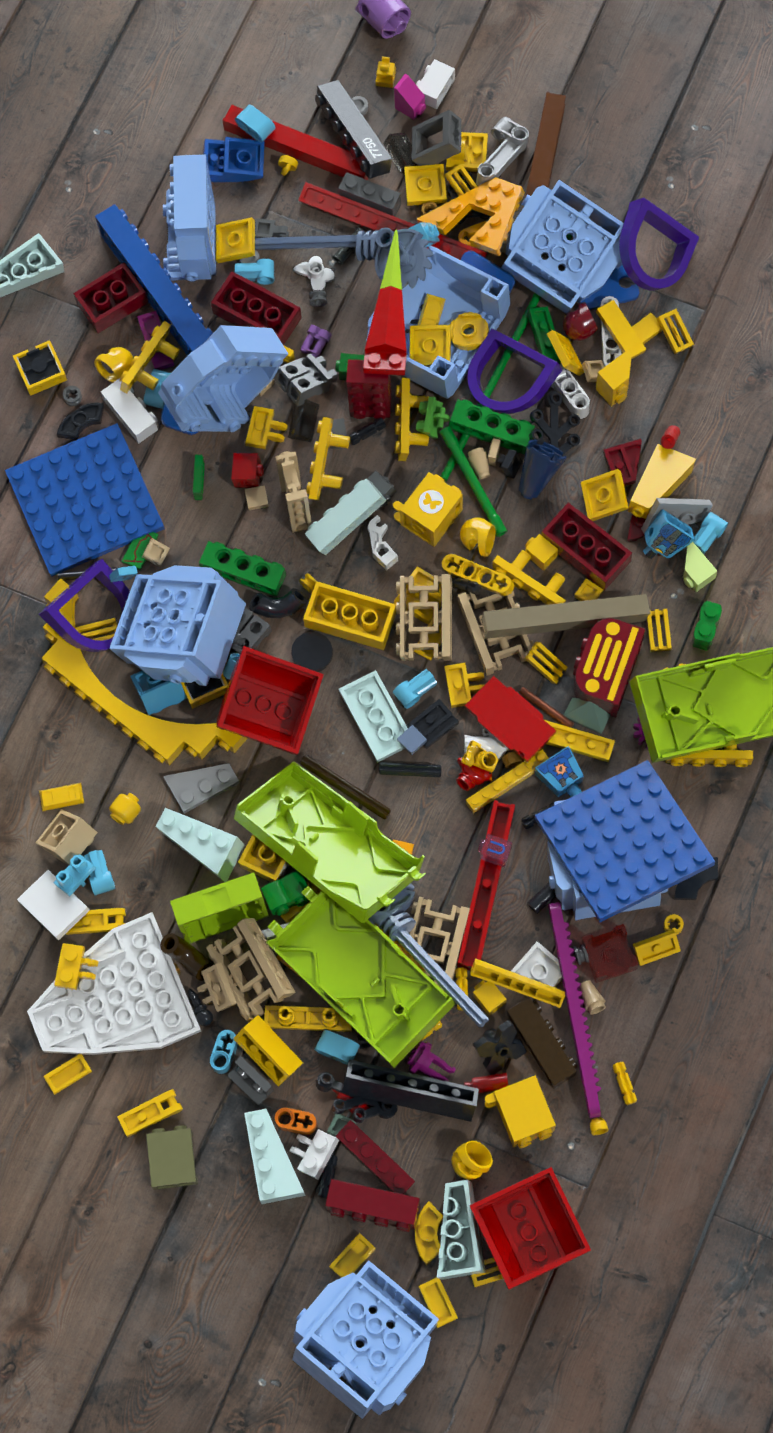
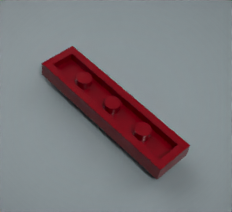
M352 1120L335 1136L394 1193L404 1194L414 1184L415 1181Z

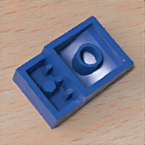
M225 137V141L205 139L203 154H206L211 182H243L263 178L264 141L261 143L257 140Z

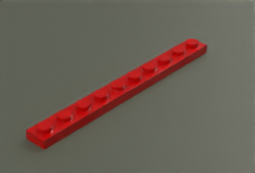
M305 182L298 199L303 204L372 231L385 227L395 231L408 229L415 225ZM441 234L438 236L440 241L431 245L459 260L467 251H474L485 259L488 255L487 252Z

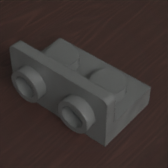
M240 1056L235 1061L236 1067L228 1074V1077L257 1105H260L274 1089L268 1081Z

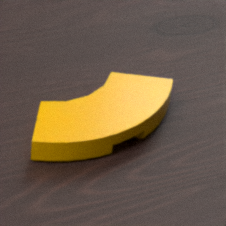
M430 1201L421 1210L415 1226L416 1247L426 1265L439 1255L441 1245L438 1242L437 1233L439 1225L443 1221V1215Z

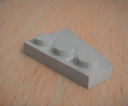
M656 498L641 530L645 534L647 528L662 509L688 525L704 521L713 505L710 500Z
M229 763L163 776L184 814L240 783Z

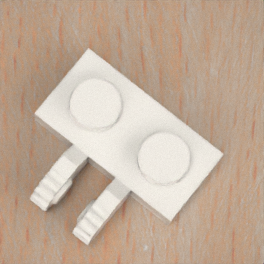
M318 1129L313 1140L300 1134L297 1135L296 1139L299 1142L309 1145L306 1153L293 1146L289 1150L303 1158L297 1169L319 1180L339 1142L336 1137Z

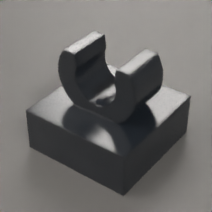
M510 449L506 456L499 454L496 460L497 463H500L499 467L503 469L506 476L513 479L522 464L517 451Z

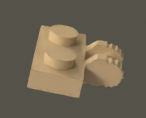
M222 963L215 964L201 971L205 984L197 987L198 992L209 990L210 996L202 1000L203 1004L213 1002L217 1012L237 1004Z

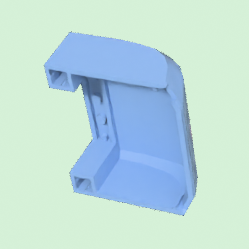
M431 245L428 246L429 250L433 252V256L427 257L432 264V269L425 268V280L422 281L418 278L417 284L413 289L409 287V284L402 289L405 330L410 329V326H417V324L409 323L411 320L420 318V306L424 304L427 293L446 299L438 325H450L453 319L458 318V315L473 312L480 314L487 321L489 332L491 328L497 330L510 306L509 284ZM373 312V314L371 315V317H370L369 320H368V334H369V330H370V326H371V322H372V319H373L374 312ZM467 328L464 330L465 334H471L474 332V329ZM405 333L407 360L406 371L403 376L410 378V380L446 399L450 398L467 375L470 362L478 349L470 351L460 350L451 342V362L437 356L432 365L426 367L410 358V333Z

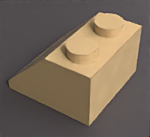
M61 809L36 841V844L63 863L70 865V860L75 855H81L85 848L93 842L98 832L82 818Z

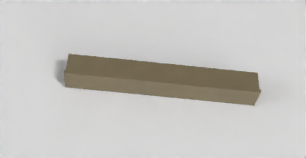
M643 594L484 611L481 621L484 625L485 639L589 628L593 627L597 622L608 618L626 623L644 622L648 615H650L647 595Z

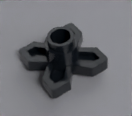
M509 1020L498 1026L497 1030L494 1028L488 1029L484 1032L482 1038L473 1043L479 1056L486 1057L483 1065L490 1075H494L502 1070L505 1058L518 1059L527 1052L523 1043L519 1039H514L517 1031Z

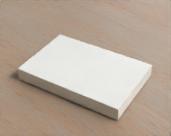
M47 870L17 900L56 939L60 940L90 910L74 894L69 897L53 883L56 877Z

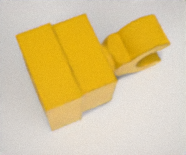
M382 57V61L378 62L376 86L393 88L396 67L395 63H390V57Z

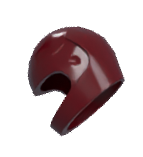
M585 302L579 303L578 310L574 312L569 311L563 319V330L570 339L586 340L598 330Z

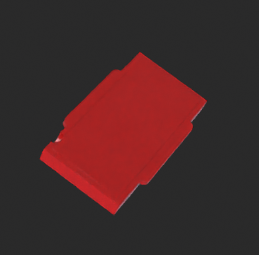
M495 676L465 705V708L478 719V722L527 763L556 734V730L543 719L542 713L512 687L507 688Z

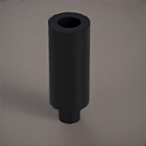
M548 882L527 902V905L533 912L538 914L556 897L555 889H551Z

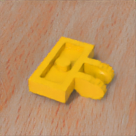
M254 406L245 444L249 447L266 449L268 439L274 442H284L285 437L282 434L270 432V430L273 428L285 431L288 425L284 422L273 420L274 409Z
M465 663L444 666L451 708L465 706L470 701L471 694H476L484 686L481 684L469 686L468 681L484 679V673L467 674Z
M63 943L54 986L77 990L79 978L95 980L96 975L92 972L81 971V966L98 967L99 961L83 958L84 946Z

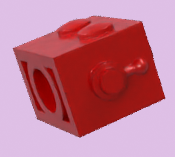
M234 453L231 476L234 487H259L260 477H263L264 468L258 453Z

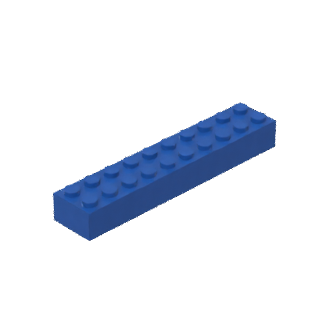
M116 204L97 214L95 219L100 236L121 264L125 263L146 292L149 304L157 312L162 322L166 321L171 324L170 333L188 356L204 344L213 334L212 331L203 326V319L199 313L193 312V306L189 299L182 297V291L178 284L171 282L169 272L166 268H161L157 255L150 253L146 240L139 238L137 228L133 223L129 224L125 211L123 209L119 210Z

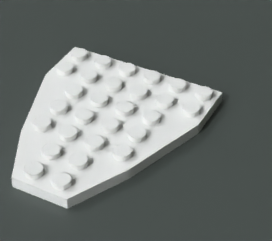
M152 912L112 929L84 953L83 958L99 961L98 967L81 966V971L95 974V980L79 978L77 990L55 987L54 980L27 1011L44 1053L97 1055L162 1049L201 1032L173 960L161 950L160 944L163 936Z

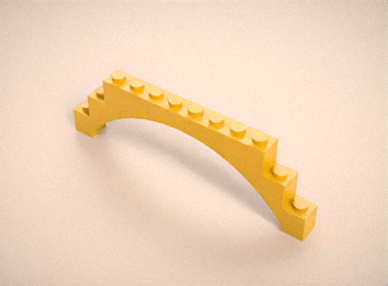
M61 578L44 596L47 602L46 607L69 587ZM75 594L59 609V612L74 628L76 627L75 602L79 598L78 594ZM48 623L43 626L46 633L45 638L54 644L42 657L44 669L51 675L57 674L60 677L59 681L66 687H73L75 689L74 693L79 698L89 700L91 702L90 706L98 713L100 711L104 712L107 715L106 719L111 724L120 725L122 727L121 731L126 736L136 738L138 740L137 744L145 751L148 749L154 753L153 757L161 764L165 762L170 766L184 749L192 757L198 756L202 760L218 741V745L226 752L230 750L235 754L248 739L217 728V723H175L146 715L128 706L115 697L98 680L85 661L81 649L66 642Z

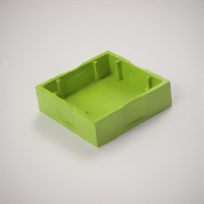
M254 872L170 901L181 933H183L185 941L189 944L233 929L235 926H238L237 923L242 919L254 918L258 921L269 917Z

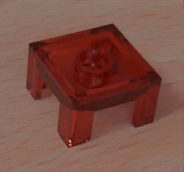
M624 924L613 927L611 932L593 937V934L582 938V944L586 948L589 958L588 963L596 983L637 970L639 964L636 956L632 954Z

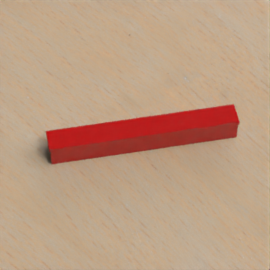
M231 105L225 118L222 120L224 130L245 139L255 140L241 129L235 121V118L244 109ZM272 121L276 129L264 140L265 147L343 178L347 172L368 180L367 175L361 171L356 159H353L350 151Z
M494 800L457 968L463 967L471 971L475 958L482 960L515 812V804L509 805ZM491 841H494V842H497V843H500V844L504 845V847H505L504 853H502V854H496V853H494V852L488 851V849H491V850H494V851H497V852H502V850H503L502 846H499V845H496V844H493V843H490V842H491Z

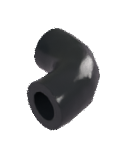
M292 588L286 595L279 598H270L262 593H257L253 597L249 609L253 613L266 618H283L293 615L304 607L307 603V598L296 588Z

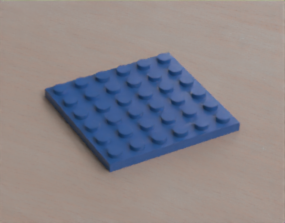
M118 423L5 470L51 577L131 544L134 539L165 529Z
M648 760L535 815L536 822L599 922L715 865V860Z

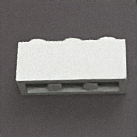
M119 378L102 390L101 395L103 401L139 444L158 430L156 425L158 420L151 411L147 412L143 400L140 397L136 398L134 396L132 387L127 394L120 390L121 382Z

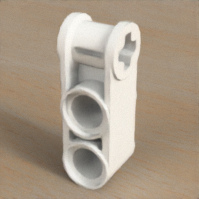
M561 363L560 366L563 370L551 387L561 394L562 401L569 411L583 419L589 414V397L571 372L565 369ZM571 389L573 392H566L565 390ZM577 405H584V407L579 408Z

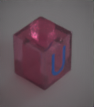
M487 834L486 840L482 839L478 851L481 852L480 859L505 867L512 849V842Z

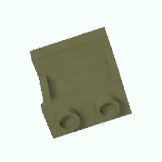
M187 1126L173 1127L174 1130L165 1131L164 1128L153 1129L152 1133L146 1134L151 1187L154 1190L198 1184L191 1128L187 1129Z

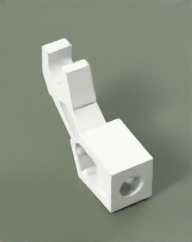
M377 515L368 525L373 558L387 571L398 562V555L386 541L382 542L388 526L386 523L382 527L376 526L380 522V517ZM380 549H384L387 552L382 557L378 554Z

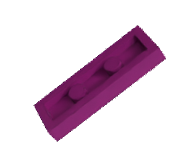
M156 311L137 316L145 341L152 339V332L157 325L161 326ZM160 351L156 352L151 359L154 369L157 370L174 366L173 360Z

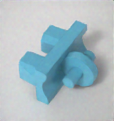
M80 854L75 855L70 860V865L56 875V880L53 883L70 897L79 886L84 887L86 885L84 881L96 867Z

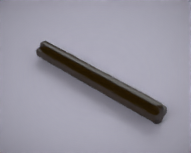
M305 754L302 757L300 764L382 819L388 818L391 813L390 808L309 755Z

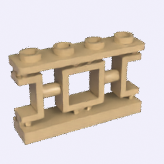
M282 452L275 458L281 490L287 493L285 494L292 533L308 529L312 524L306 489L301 490L302 486L296 452Z
M434 575V586H414L413 576H400V582H396V592L400 594V602H396L397 615L400 614V622L396 623V634L400 635V643H396L397 656L400 655L402 661L414 660V650H434L435 660L452 661L451 575ZM439 584H442V610H439L438 602H428V593L439 592ZM406 585H409L410 593H420V602L409 603V611H406ZM414 609H434V627H414ZM406 625H409L410 634H420V643L409 644V652H406ZM439 625H442V652H439L438 643H428V633H439Z
M502 583L498 584L501 588H502V587H507V584H506V583H505V584H502ZM514 591L504 596L509 609L520 608L519 604H515L512 598L515 596ZM465 592L458 595V603L486 676L494 674L495 670H502L500 659L519 654L521 662H525L526 655L534 645L533 640L529 641L527 634L520 635L526 652L523 651L521 644L510 648L507 640L516 636L486 639L488 646L500 643L502 651L493 653L495 662H492L484 641L485 630L481 621L483 615L479 616L480 625H478L470 604L472 602L474 609L485 606L487 611L496 610L493 603L501 601L502 596L495 593L494 595L477 600L475 594L471 592L466 594Z
M419 897L418 902L413 903L411 914L414 915L416 925L409 932V935L420 946L422 945L424 934L444 938L440 957L428 955L439 964H444L445 956H448L445 973L453 980L470 908L463 906L459 908L453 905L451 915L430 911L432 900ZM422 907H425L424 916L434 919L432 928L421 926L419 934H416ZM459 915L453 942H449L451 933L441 931L442 922L454 923L455 916ZM426 971L425 974H426L428 977H430L432 980H434V979L429 975V973ZM434 980V982L445 992V990Z
M254 918L242 919L237 923L238 926H235L233 929L238 938L227 945L224 939H218L214 941V944H209L206 947L211 961L215 964L222 963L239 1007V1012L246 1021L253 1020L257 1015L262 1016L265 1014L260 1003L270 996L273 1002L277 1003L296 993L271 947L266 943L267 940ZM245 941H247L251 948L246 953L240 947ZM231 951L234 952L237 958L232 963H230L226 956ZM250 959L258 976L247 982L239 966ZM267 978L272 987L265 991L260 982ZM254 988L258 997L251 1001L247 991Z

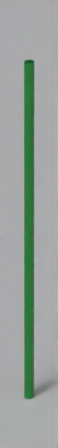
M571 234L566 235L567 240H571ZM536 293L531 298L512 336V339L516 341L520 340L529 322L527 311L530 308H536L541 298ZM507 348L483 392L488 398H490L513 351ZM471 416L469 419L471 421H477L476 417ZM463 433L458 441L462 451L470 437ZM453 454L441 474L445 482H447L457 463Z

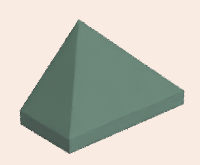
M572 698L564 713V716L569 720L599 734H602L610 718L609 713L593 702L583 701L579 698Z

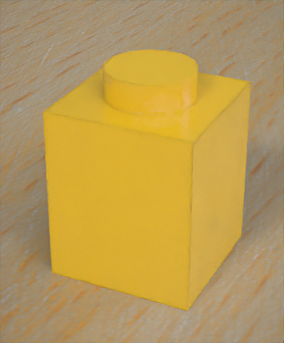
M541 534L536 538L532 537L525 545V551L531 555L530 560L543 571L558 556V549Z
M483 980L474 987L473 997L488 1016H491L506 1004L507 999L494 983Z

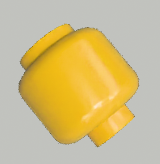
M128 793V795L119 794L109 807L110 817L121 825L131 824L141 811V807L138 804L139 799L131 793Z

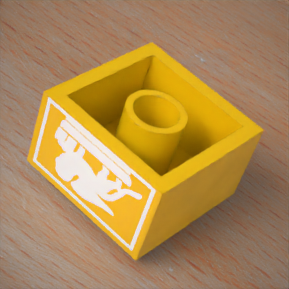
M253 834L238 861L242 869L251 873L254 872L255 875L270 882L282 879L290 867L289 863Z

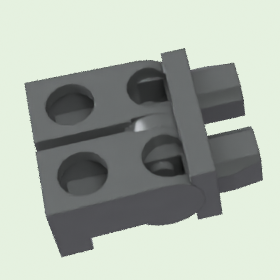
M308 354L306 358H300L280 366L276 373L275 382L285 393L287 392L289 398L298 407L304 404L306 399L328 392L331 384L337 381L338 373L334 369L326 371L327 363L323 356L315 358L312 354Z
M245 608L230 649L231 653L226 661L228 662L231 654H240L243 646L256 649L261 641L272 632L271 626Z

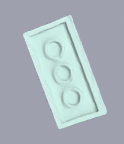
M376 670L339 688V693L377 763L405 749L397 741V738L408 728Z

